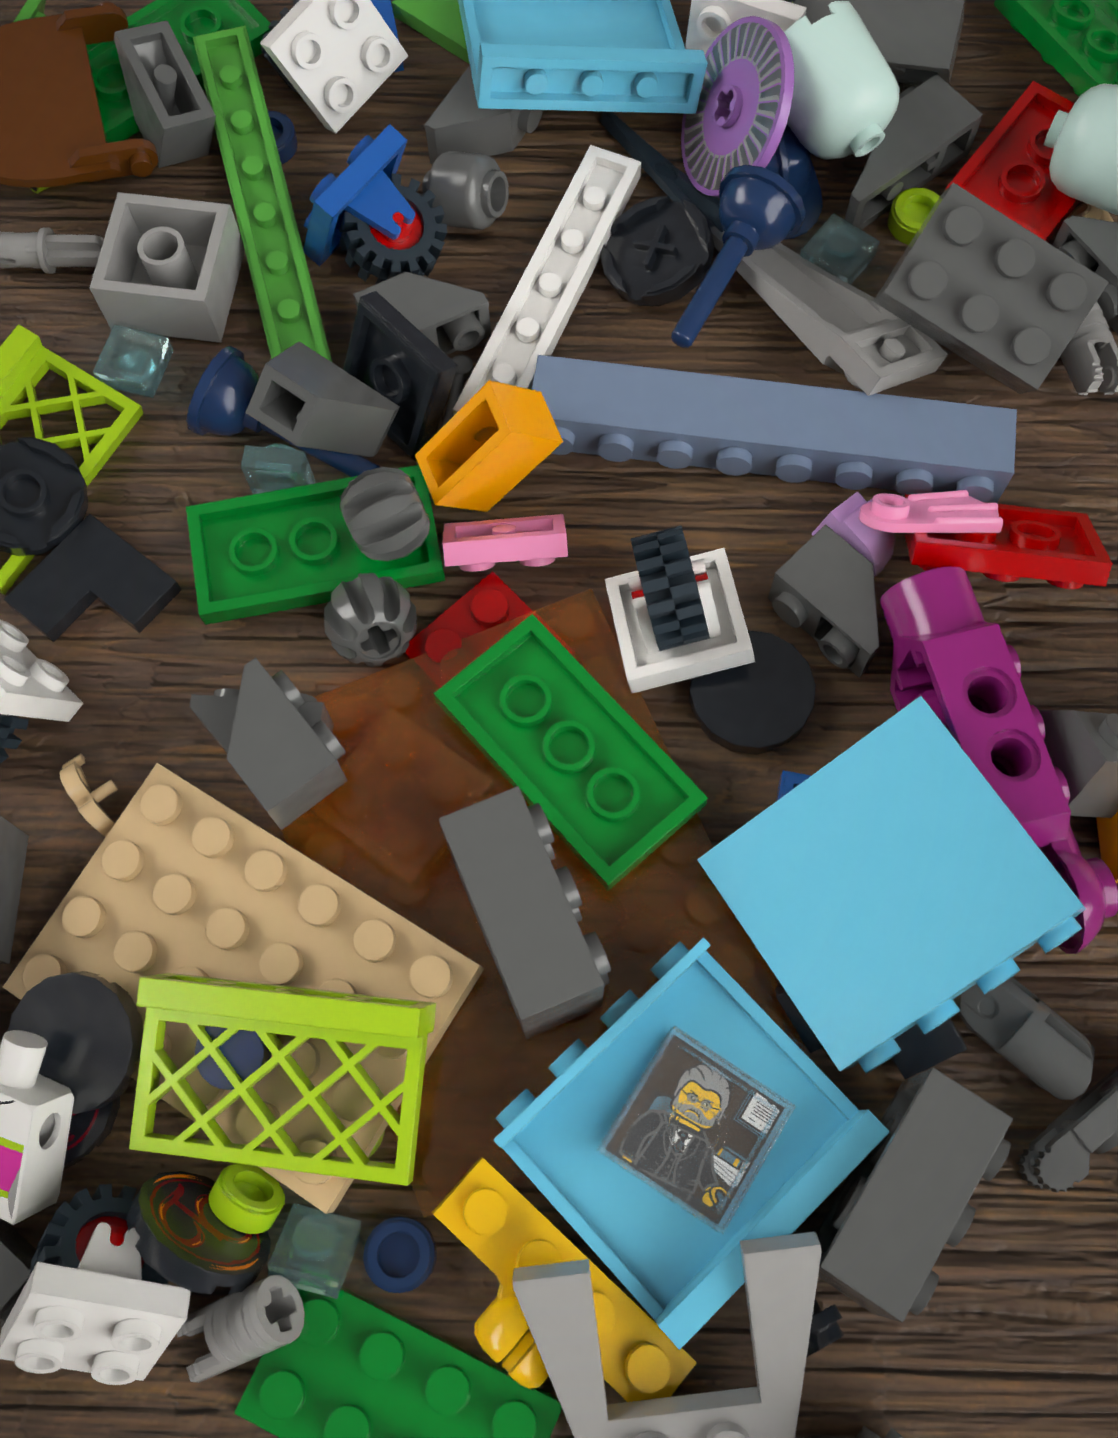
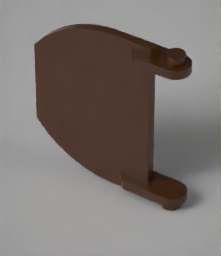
M103 2L98 6L67 10L63 14L20 20L0 26V184L30 188L54 187L129 175L146 177L153 172V169L158 164V154L152 142L140 138L107 143L86 45L114 41L116 31L128 29V20L125 12L114 3Z

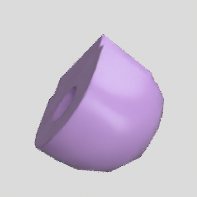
M856 492L832 510L812 532V535L814 536L826 524L873 564L875 578L890 560L896 538L892 532L870 528L859 520L860 508L868 502L859 492Z

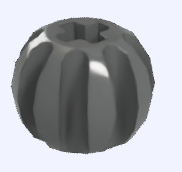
M379 467L364 471L349 482L341 495L340 509L346 525L359 550L372 560L392 561L407 557L421 547L430 532V519L409 475L400 469Z
M361 573L353 581H342L331 593V601L324 607L325 634L331 640L336 652L349 662L356 664L364 662L367 666L371 667L382 666L388 659L399 658L409 647V640L417 632L416 606L410 601V594L393 578L385 576L378 578L375 573Z

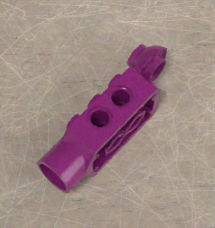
M941 567L913 575L892 586L880 598V606L894 642L890 692L896 709L899 712L918 697H923L1060 876L1086 907L1085 911L1074 917L1082 929L1057 946L1066 954H1076L1091 943L1100 931L1104 919L1113 917L1118 912V888L1115 879L1103 860L1098 857L1084 859L1080 853L1069 824L1071 810L1068 805L1070 798L1068 783L1063 772L1058 767L1053 766L1045 746L1043 718L1039 710L1028 702L1020 681L1021 664L1018 654L1013 646L1006 645L998 623L985 622L966 571L960 567Z

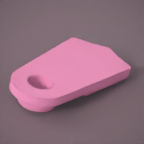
M967 490L911 494L908 498L889 493L876 494L873 496L872 502L861 506L859 520L866 526L892 533H1000L1003 526V518L999 517L998 504L979 501L969 496Z

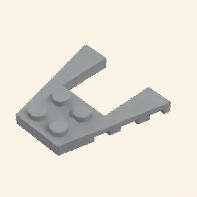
M816 1232L740 1241L757 1387L607 1404L589 1259L513 1268V1290L574 1438H795L821 1259V1244Z

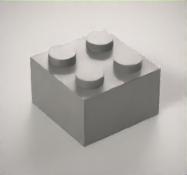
M118 192L89 287L111 330L222 342L245 253L242 237L231 205Z

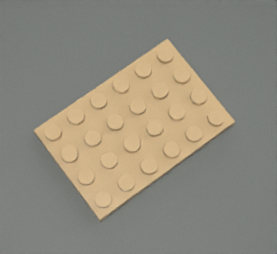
M156 763L3 988L22 1000L27 991L47 977L87 971L99 974V977H103L109 983L116 982L129 993L136 1006L140 977L175 973L436 1003L434 1031L428 1034L426 1064L484 971V968ZM136 1006L141 1015L144 1029L146 1007ZM167 1021L163 1049L176 1067L180 1069L195 1056V1046L198 1038L188 1024ZM276 1034L284 1046L296 1037ZM310 1038L291 1054L315 1087L343 1065L324 1039ZM344 1042L353 1055L366 1045ZM379 1046L360 1062L384 1096L388 1095L404 1081L407 1049ZM139 1062L135 1063L134 1072L130 1076L135 1081L138 1078ZM280 1064L253 1086L276 1119L281 1117L304 1097ZM198 1068L185 1078L208 1110L232 1091L220 1089L209 1084L201 1076ZM161 1072L159 1086L166 1081ZM349 1072L321 1095L346 1129L374 1106ZM173 1089L161 1098L192 1121H196ZM402 1095L391 1103L396 1111L402 1103ZM241 1097L215 1118L230 1141L236 1144L247 1145L265 1130ZM310 1105L283 1127L301 1152L317 1154L335 1139ZM380 1113L352 1135L367 1157L388 1125ZM271 1137L260 1146L279 1149ZM341 1146L329 1155L349 1158ZM258 1166L325 1214L334 1213L354 1180L351 1178Z

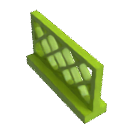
M18 324L0 346V430L8 420L32 416L35 437L37 439L54 443L61 449L81 446L84 462L79 467V470L88 487L144 414L142 406L48 350L42 345L38 335ZM50 369L68 380L71 395L37 401L35 386ZM78 387L82 388L88 393L79 394ZM28 396V401H29V402H28V403H23V401H24V400L26 399V397ZM108 404L121 412L111 427L86 431L82 408ZM74 409L79 433L44 438L40 415ZM96 443H98V444L94 447V449H93L92 451H90V446H89V445H90V444H96ZM35 555L10 556L0 569V593L5 595Z
M164 973L139 978L136 1006L146 1007L129 1143L130 1150L405 1186L413 1182L428 1034L434 1031L436 1003L175 973ZM167 1021L188 1024L205 1047L180 1069L176 1067L163 1049ZM212 1026L228 1029L212 1040L204 1028ZM239 1030L255 1031L273 1055L244 1081H242L219 1049L222 1044ZM276 1034L296 1037L284 1046ZM310 1038L324 1039L343 1063L316 1087L291 1056L293 1052ZM344 1042L366 1045L353 1055ZM379 1046L407 1049L404 1081L388 1095L384 1096L360 1062ZM211 1055L234 1089L208 1110L185 1078L197 1069V1065ZM280 1064L304 1097L281 1117L276 1119L253 1086ZM161 1072L166 1081L159 1086ZM349 1072L374 1106L346 1129L321 1095ZM173 1089L196 1121L178 1136L153 1133L156 1104ZM402 1095L401 1114L399 1115L391 1103ZM240 1097L265 1129L247 1145L232 1143L215 1120L219 1114ZM309 1105L335 1138L317 1154L301 1152L283 1128ZM379 1113L398 1136L395 1164L370 1161L352 1137ZM200 1130H203L210 1140L192 1137ZM271 1137L279 1149L260 1146ZM341 1146L349 1158L329 1155Z

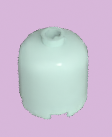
M834 1L828 5L831 12L830 15L821 18L813 24L810 23L807 16H803L784 31L789 40L794 61V91L787 124L800 143L810 153L825 160L843 158L853 153L856 157H861L874 150L885 138L883 130L888 126L897 110L900 91L895 75L854 7L849 1Z
M1101 84L1091 87L1080 95L1069 113L1058 110L1047 133L1044 146L1053 148L1049 170L1051 180L1059 191L1118 216V85Z

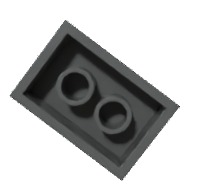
M952 183L938 198L873 302L1015 392L1023 394L1039 389L1109 281L957 184Z
M519 786L438 818L450 855L525 1038H531L602 1007L604 986L610 983L607 973L611 972V967L596 932L592 931L583 935L577 923L582 920L579 907L582 906V901L567 866L555 870L551 863V860L555 859L551 845L554 842V837L539 802L527 807Z
M931 1068L903 1081L880 1120L890 1132L849 1174L816 1232L821 1244L818 1277L874 1315L902 1323L908 1312L915 1316L919 1315L930 1301L937 1287L939 1275L933 1272L932 1268L945 1244L952 1248L955 1247L962 1240L973 1221L976 1209L968 1204L980 1179L992 1180L1001 1169L1009 1154L1011 1143L1003 1137L1013 1118L935 1068Z

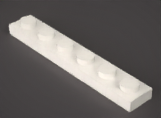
M593 145L589 146L453 408L454 415L489 380L532 390L538 355H552L601 257L603 245H607L612 235L610 232L611 227L616 219L622 215L641 177V161Z

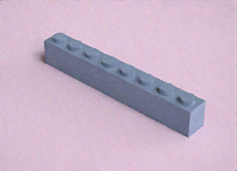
M538 355L532 390L542 393L563 440V443L551 453L555 455L576 452L600 455L602 458L614 462L635 459L658 462L665 467L673 469L694 466L717 469L724 474L732 476L753 473L777 476L779 479L791 483L812 480L836 483L840 487L850 490H860L867 487L896 490L902 495L967 490L969 496L982 502H998L1014 474L1017 409L878 393L868 396L865 392L546 355Z

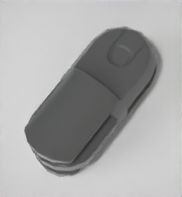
M1013 976L986 994L975 984L955 998L956 1005L961 1010L958 1012V1015L967 1028L1003 1058L1011 1062L1038 1086L1059 1100H1073L1085 1092L1092 1077L1094 1046L1090 1044V1041L1082 1033L1053 1011Z

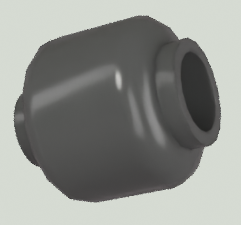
M447 151L440 154L432 164L431 170L425 174L422 185L423 194L430 189L436 196L432 208L442 205L445 215L441 224H447L448 227L484 230L504 213L508 203L509 184L506 175L500 170V167L492 157L482 153Z

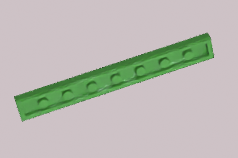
M246 25L195 36L193 41L207 98L216 115L214 127L271 359L300 341L332 362Z

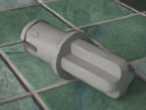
M42 227L39 232L30 233L0 231V269L17 267L42 269L47 274H53L56 272V267H96L104 238L96 235L55 234L50 227Z

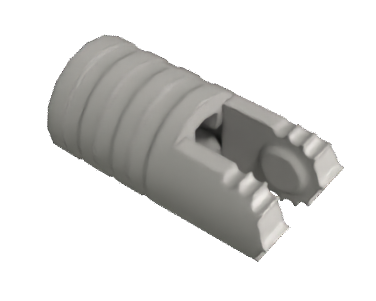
M1096 301L1060 356L1078 395L1098 392V388L1100 389L1099 392H1104V395H1112L1118 392V348L1109 330L1108 323L1103 316L1102 309Z
M270 1275L249 1285L242 1292L229 1294L188 1313L186 1321L176 1333L177 1338L185 1335L191 1337L204 1332L205 1341L211 1352L197 1358L194 1364L186 1367L190 1382L200 1383L292 1343L297 1339L304 1327L305 1317L303 1301L297 1288L288 1279L280 1275Z

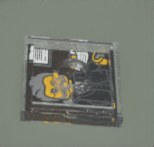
M673 1026L663 1039L596 1151L716 1232L724 1234L796 1106L677 1026Z

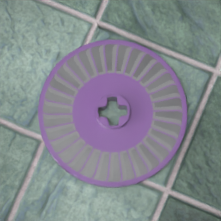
M748 16L733 22L714 40L705 54L708 64L696 114L683 113L681 149L686 173L698 191L716 198H720L719 188L722 179L733 167L753 165L766 168L780 143L791 109L794 91V61L789 40L776 23L757 16Z

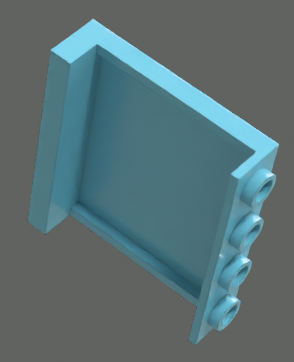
M458 0L478 108L696 114L708 63L703 50L685 49L670 0Z
M922 696L915 699L697 859L839 1071L854 1067L858 1063L866 1074L901 1051L894 1040L896 1037L916 1024L924 1034H927L961 1011L953 1001L954 998L975 984L986 994L1018 973L1021 969L1013 959L1036 943L1047 953L1079 932L1082 927L1074 917L1086 910L1083 903L1074 894Z
M704 937L690 951L679 941L650 969L659 981L640 999L629 989L600 1017V1020L609 1028L589 1048L578 1038L548 1067L557 1078L537 1098L526 1088L495 1118L504 1130L494 1139V1142L510 1156L652 1316L659 1328L679 1350L745 1283L740 1241L791 1235L890 1132L870 1110H859L706 951L711 945ZM672 1036L782 1108L716 1224L604 1149ZM749 1090L744 1100L742 1101L740 1107L738 1108L736 1114L734 1115L733 1120L737 1115L736 1120H738L739 1122H741L742 1124H744L745 1126H747L748 1128H750L751 1130H753L754 1132L763 1137V1135H761L760 1133H758L757 1131H755L754 1129H752L751 1127L737 1119L742 1109L744 1108L746 1102L748 1101L750 1095L752 1094V1091L749 1094ZM658 1096L654 1099L648 1110H664L672 1114L669 1108L671 1099L665 1096ZM681 1140L673 1147L675 1152H679ZM724 1147L725 1149H727L728 1151H730L731 1153H733L734 1155H736V1156L739 1157L740 1159L746 1160V1159H744L743 1157H741L740 1155H738L737 1153H735V1152H733L732 1150H730L729 1148ZM723 1149L719 1154V1157L730 1164L735 1159V1157ZM717 1192L718 1203L715 1205V1208L719 1210L723 1205V1196L720 1192Z

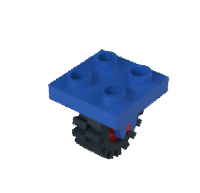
M389 124L375 139L370 135L365 136L350 153L347 159L349 166L338 177L329 173L319 182L310 196L309 200L313 203V208L304 223V227L308 230L303 250L318 266H321L340 246L341 251L348 250L345 261L350 269L358 264L360 266L358 277L366 282L370 274L378 277L376 284L404 272L420 276L425 274L428 277L445 243L443 241L447 234V224H441L445 215L442 205L432 208L436 196L431 190L428 189L421 196L417 193L421 182L411 178L408 187L401 185L402 174H397L408 140L392 125Z

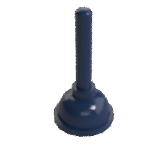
M742 165L733 167L722 179L719 188V219L725 231L722 237L724 245L671 333L672 341L677 346L689 348L693 344L743 257L750 256L754 250L770 249L784 239L795 235L803 225L806 214L803 200L795 188L779 174L759 166Z
M231 345L223 348L212 359L194 390L186 422L188 429L196 434L204 435L210 432L215 435L231 436L240 433L245 427L256 433L263 429L350 477L359 476L364 471L380 467L360 455L296 446L246 414L260 376L250 364L244 361V353Z

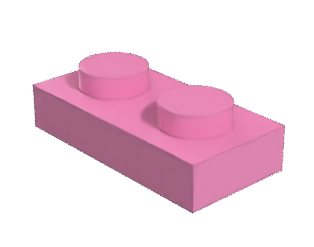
M563 514L444 524L442 544L445 567L459 566L461 570L477 572L494 567L496 562L519 561L524 566L538 567L553 563L557 557H568L567 534Z

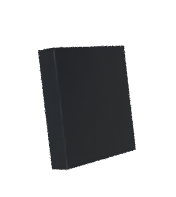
M377 291L360 296L343 370L400 406L387 435L414 461H417L415 454L437 433L458 365Z

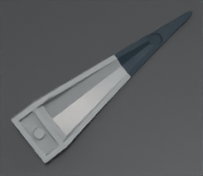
M603 112L599 120L600 123L633 159L641 161V167L669 198L672 201H679L681 203H684L682 199L694 203L702 212L711 228L714 246L720 252L724 245L722 237L725 232L719 219L720 201L713 196L698 191L687 175L655 150L613 112ZM781 243L770 249L754 250L750 256L743 257L736 269L822 364L845 374L846 379L853 386L863 390L868 396L936 372L948 355L932 338L873 302L874 297L823 270Z

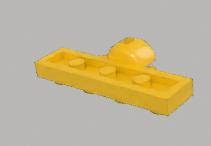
M480 1157L431 1213L495 1274L500 1284L496 1298L475 1322L474 1335L482 1349L496 1363L504 1358L502 1366L518 1384L528 1389L539 1388L549 1375L513 1290V1268L585 1260L588 1258L483 1157ZM589 1260L604 1380L627 1402L671 1397L697 1362L682 1348L679 1350L659 1326Z

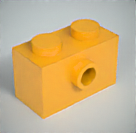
M489 380L415 454V457L435 505L488 512L563 443V440L540 391Z

